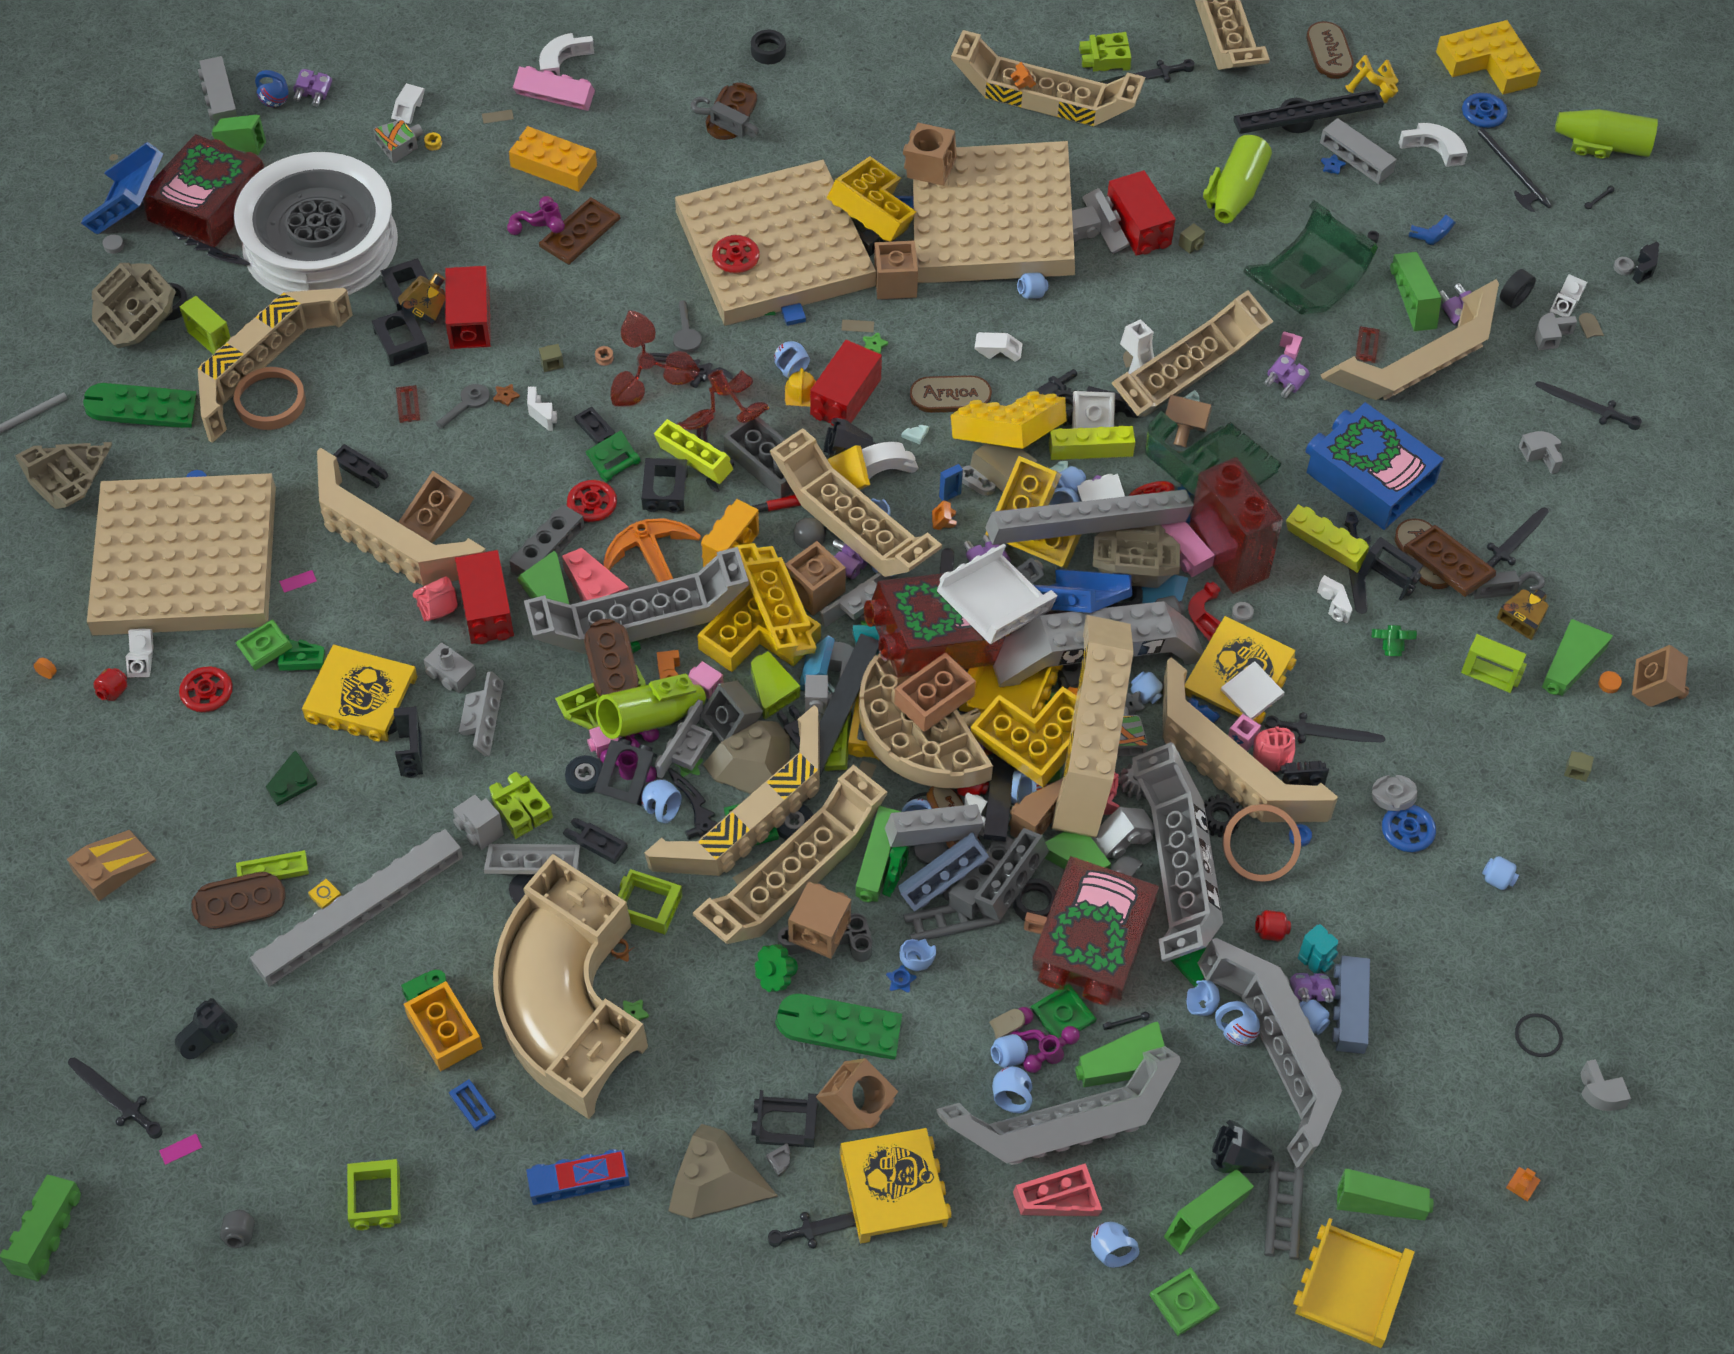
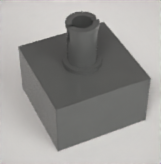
M738 681L718 684L701 712L700 717L722 742L756 723L763 710Z

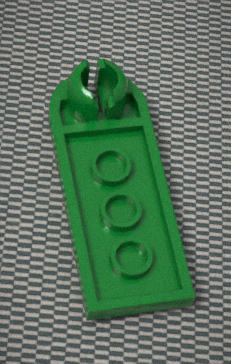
M98 383L86 390L83 404L86 414L90 418L99 421L192 428L197 391Z
M792 994L781 1002L775 1024L782 1035L793 1041L895 1060L902 1014L805 994Z

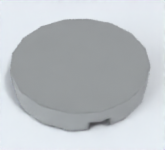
M1390 775L1377 779L1373 784L1372 798L1383 809L1390 811L1406 810L1413 806L1417 800V787L1407 777L1402 775L1390 777Z

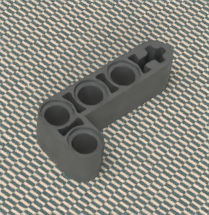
M854 913L851 914V921L839 945L849 943L852 957L859 962H865L870 959L872 955V938L866 918L862 914ZM789 926L779 931L778 944L787 948L788 955L811 951L792 942H787L789 940ZM859 926L861 929L855 930L852 927ZM863 946L867 949L859 950L857 949V947Z

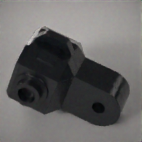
M210 998L196 1008L193 1021L176 1036L175 1047L184 1058L195 1059L213 1043H221L223 1040H227L236 1032L238 1023L214 998Z

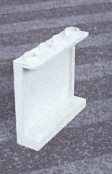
M1005 544L997 548H991L984 555H978L969 563L959 565L952 572L944 573L939 580L940 584L937 592L989 644L1049 612L1057 598V595L1052 590L1043 595L1002 555L1006 547Z

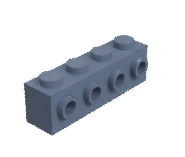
M971 832L898 886L900 893L915 912L917 909L926 906L932 898L945 892L954 882L963 879L972 869L981 866L989 858V855L978 838Z
M1341 956L1339 964H1335L1334 978H1338V985L1334 986L1335 996L1333 999H1337V1006L1333 1008V1020H1337L1336 1027L1333 1028L1332 1041L1336 1042V1051L1364 1054L1368 1046L1370 959Z

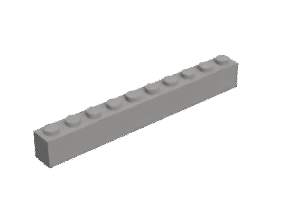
M1186 489L994 511L991 513L985 528L992 545L1186 522L1193 504Z
M446 829L433 834L429 840L413 847L408 854L395 859L385 869L375 872L370 879L364 883L357 884L344 896L337 897L332 904L324 909H319L312 917L298 923L285 935L278 936L273 943L265 948L258 949L250 957L254 969L270 987L462 859L461 847Z

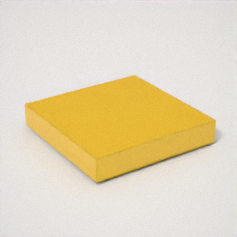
M855 445L827 459L831 467L858 490L870 486L861 446Z

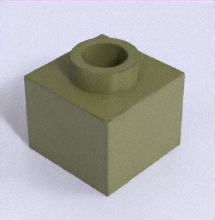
M1193 223L1180 233L1178 245L1189 254L1194 250H1200L1204 245L1205 231Z
M559 344L539 348L540 362L544 372L564 368Z
M1571 751L1564 776L1586 782L1591 772L1594 757L1582 752Z

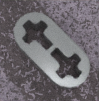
M971 466L962 468V483L984 496L994 493L996 485L993 482H989L985 476ZM970 473L973 474V477H972V476H969L968 478L966 477V474H967V475H969ZM990 484V487L983 488V485Z

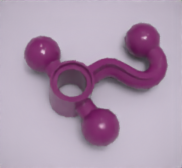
M544 196L539 201V207L541 208L539 211L532 214L527 211H519L513 214L507 224V231L511 235L520 234L522 224L518 220H525L537 227L547 226L553 233H561L564 230L565 224L562 220L558 204L551 197Z
M657 728L625 736V739L632 742L631 746L639 748L640 743L634 738L635 735L641 734L646 742H655L659 737V730ZM608 749L603 750L600 759L602 763H604ZM624 751L617 758L615 765L619 766V775L625 780H633L639 760L635 751ZM653 766L650 767L646 779L648 783L654 781L657 776V771Z
M1028 1007L1018 1008L1025 1015L1024 1025L1030 1024L1033 1020L1032 1010ZM1074 1026L1065 1027L1059 1038L1053 1035H1045L1042 1031L1036 1029L1025 1032L1016 1030L1010 1033V1035H1018L1024 1041L1031 1039L1039 1041L1041 1052L1037 1055L1030 1054L1026 1056L1023 1062L1024 1069L1029 1073L1038 1072L1041 1069L1042 1062L1045 1060L1051 1064L1059 1063L1064 1057L1062 1047L1066 1044L1073 1045L1077 1043L1080 1037L1079 1030ZM1056 1047L1053 1052H1047L1049 1048Z

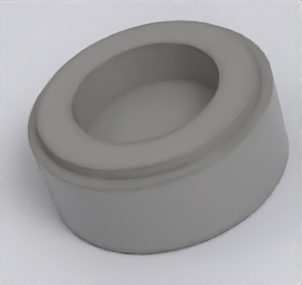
M109 235L104 238L103 247L107 253L115 254L123 249L124 243L119 235Z
M1619 257L1615 260L1613 268L1618 274L1629 275L1634 269V262L1630 258Z
M1239 602L1233 606L1232 617L1237 622L1247 623L1253 618L1254 609L1250 604Z

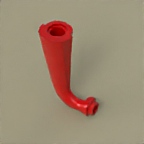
M1207 582L1204 585V589L1197 592L1191 598L1188 605L1190 617L1209 641L1221 623L1204 609L1206 602L1216 599L1221 591L1215 582Z

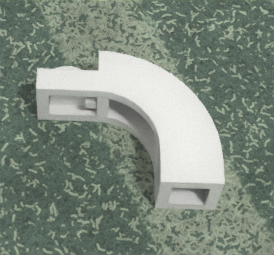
M569 33L550 41L540 54V72L547 70L560 76L559 67L564 60L573 56L594 54L592 36L573 38V33Z
M1418 123L1417 129L1401 132L1399 140L1401 149L1420 146L1429 147L1436 150L1442 156L1446 167L1465 164L1468 154L1465 144L1457 134L1448 128L1437 124Z
M883 442L862 449L869 479L887 469H898L909 473L916 472L919 469L915 456L912 452L905 451L902 443Z

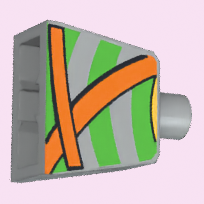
M397 120L373 128L375 141L393 163L417 149L416 138L423 135V130L419 124L409 128L404 120Z
M1125 707L1117 756H1138L1147 751V739L1140 717L1138 715H1129L1128 708Z

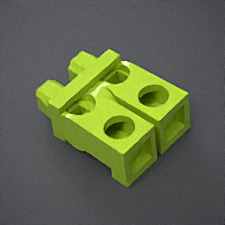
M1126 32L1102 34L1096 37L1095 35H1089V41L1079 42L1080 54H1088L1081 57L1082 68L1092 67L1093 72L1099 70L1108 71L1115 68H1123V71L1131 69V53Z
M515 772L507 778L510 785L503 788L500 783L496 782L489 789L493 806L500 813L501 818L511 830L514 838L517 839L533 830L532 824L536 828L551 820L553 815L551 806L530 782L527 775L522 777L518 772Z

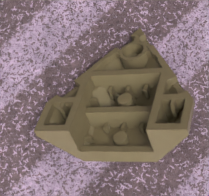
M103 442L104 445L91 446V443L56 445V448L32 446L15 456L30 485L54 509L68 507L85 497L112 446V442Z
M757 721L722 741L704 762L703 766L716 782L725 783L736 787L738 790L752 794L790 761V737L778 722Z
M701 1124L691 1138L678 1172L669 1212L694 1219L701 1217V1215L725 1211L766 1198L778 1197V1195L724 1130Z

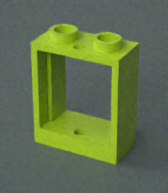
M194 296L180 306L187 332L212 354L229 341L231 336L227 322L197 296Z
M1476 634L1461 673L1511 693L1513 686L1518 688L1526 669L1527 663H1524L1526 654ZM1480 656V657H1482V658H1485V659H1487V660H1490V661H1492V662H1495V663H1497V664H1500V665H1502V666H1504V667H1507V668H1509V669H1512V670H1514V671H1513V672H1510V671H1508V670H1505V669H1503V668H1500V667H1498V666H1495V665H1493V664H1490V663H1488V662H1486V661H1483V660H1481V659H1478L1477 657Z
M630 869L627 877L623 876L619 887L621 890L618 897L627 902L634 886L667 896L657 919L628 909L631 924L665 935L682 899V886Z
M397 1159L347 1164L348 1222L350 1227L362 1231L369 1229L370 1226L379 1225L382 1228H391L395 1224L401 1223L400 1167ZM391 1178V1210L356 1213V1181Z

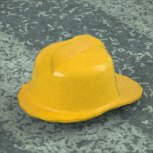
M803 368L793 373L786 382V405L810 407V390L816 381Z

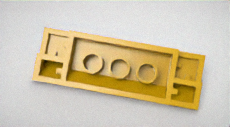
M755 543L734 546V548L738 547L749 586L777 652L793 661L794 656L815 653L816 645L809 631L811 627L810 621L782 557H777L773 546L757 548Z

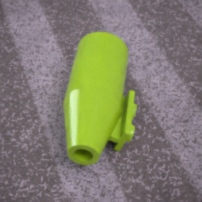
M1602 109L1559 112L1555 124V132L1573 139L1571 151H1574L1577 155L1591 154L1596 158L1604 159L1606 157L1609 158L1611 152L1614 151L1649 157L1656 137L1658 119Z
M1255 135L1239 137L1233 146L1222 173L1220 168L1216 167L1213 175L1210 176L1208 187L1203 192V198L1206 200L1209 209H1212L1215 203V218L1222 223L1232 222L1253 199L1272 156L1271 147L1264 139Z
M685 673L650 681L649 685L602 695L596 704V718L603 734L610 739H616L669 726L685 717L689 708L692 705L694 706L698 699L703 701L704 705L706 694L702 686L693 684Z

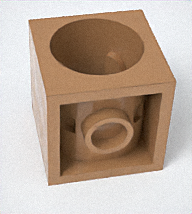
M918 123L915 130H912L910 133L909 143L905 144L903 149V155L906 158L904 169L907 170V178L944 186L957 159L955 130Z
M915 241L875 242L874 268L876 270L877 299L917 298L918 265Z
M818 541L785 563L802 605L812 615H815L845 593L846 567Z
M808 882L788 919L789 942L831 959L851 921V899L844 893H835L828 890L822 884Z
M866 1058L844 1061L816 1098L847 1129L855 1130L874 1127L880 1120V1114L894 1103L895 1100L893 1098L898 1091ZM856 1082L860 1084L865 1095L864 1105L861 1110L856 1107L852 1096L853 1087Z

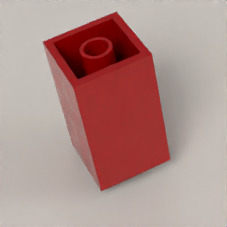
M1145 170L1109 181L1107 196H1109L1113 204L1111 210L1118 212L1121 221L1118 223L1135 255H1146L1153 250L1165 249L1172 245L1176 219Z
M486 266L445 268L446 329L450 349L491 347L490 289Z
M845 340L810 390V415L816 420H824L834 426L831 423L833 418L845 419L852 423L881 381L882 354Z
M498 550L455 557L471 644H485L491 640H506L514 636Z

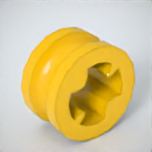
M432 132L424 137L427 149L434 151L441 148L442 139L440 134Z

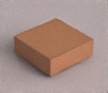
M1027 912L1024 929L1045 935L1048 930L1049 918Z

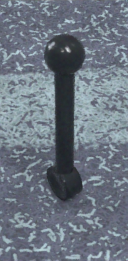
M1608 186L1605 192L1593 201L1586 202L1584 207L1591 209L1592 205L1608 193H1613L1614 187Z
M1142 1012L1141 1015L1112 1023L1106 1022L1102 1026L1104 1030L1138 1020L1147 1021L1150 1015L1148 1012Z

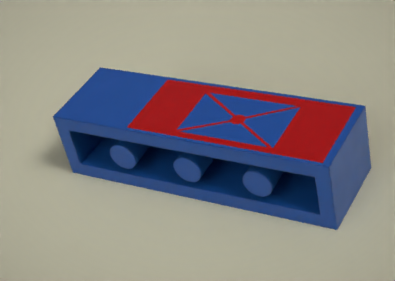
M612 1149L600 1155L587 1154L581 1156L580 1159H562L557 1161L556 1164L534 1165L531 1169H526L533 1205L630 1185L624 1150Z

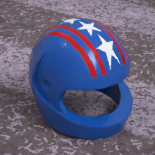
M271 70L259 72L255 78V84L258 88L256 91L258 99L267 107L275 108L283 105L288 98V86L285 78ZM270 77L273 79V82L262 84L260 79Z

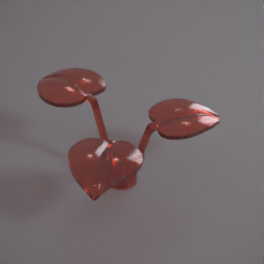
M633 310L627 312L621 327V338L629 347L636 348L641 345L642 350L637 356L639 366L635 377L629 371H623L613 380L610 396L614 406H631L642 400L645 394V387L641 381L637 380L642 369H650L654 365L666 368L663 377L672 385L686 384L696 378L700 372L692 357L683 351L670 353L666 358V364L655 361L654 357L645 351V343H650L655 339V327L646 316Z
M716 370L708 375L712 385L709 388L711 409L700 410L683 422H677V424L684 429L692 430L710 423L714 419L713 413H715L714 392L722 396L731 395L742 411L736 417L739 422L744 423L754 420L763 412L769 410V406L766 403L757 402L747 408L743 407L734 393L742 392L753 384V379L741 370L728 383L723 370Z

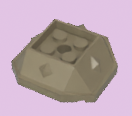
M120 263L92 290V321L117 348L141 343L153 331H156L158 326L172 313L173 298L176 291L151 264Z
M1161 525L1100 532L1094 537L1093 567H1097L1102 573L1131 575L1132 586L1158 588L1171 576L1179 574L1180 544L1172 536L1165 533V529Z

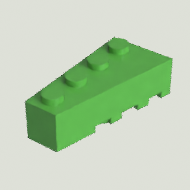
M1417 252L1394 254L1393 263L1390 264V271L1395 276L1413 330L1437 329L1442 297Z
M47 1174L32 1199L33 1209L25 1211L21 1218L22 1227L20 1231L12 1233L9 1241L12 1242L8 1250L3 1249L0 1254V1259L11 1274L39 1282L41 1275L47 1273L50 1265V1255L52 1251L55 1252L58 1249L60 1233L62 1229H66L69 1225L70 1211L80 1200L81 1193L74 1181Z

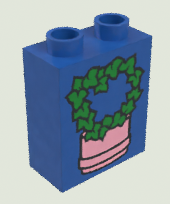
M1366 402L1354 413L1348 410L1343 411L1335 420L1332 426L1333 431L1327 436L1318 433L1306 448V453L1310 456L1306 473L1383 530L1436 484L1444 458Z

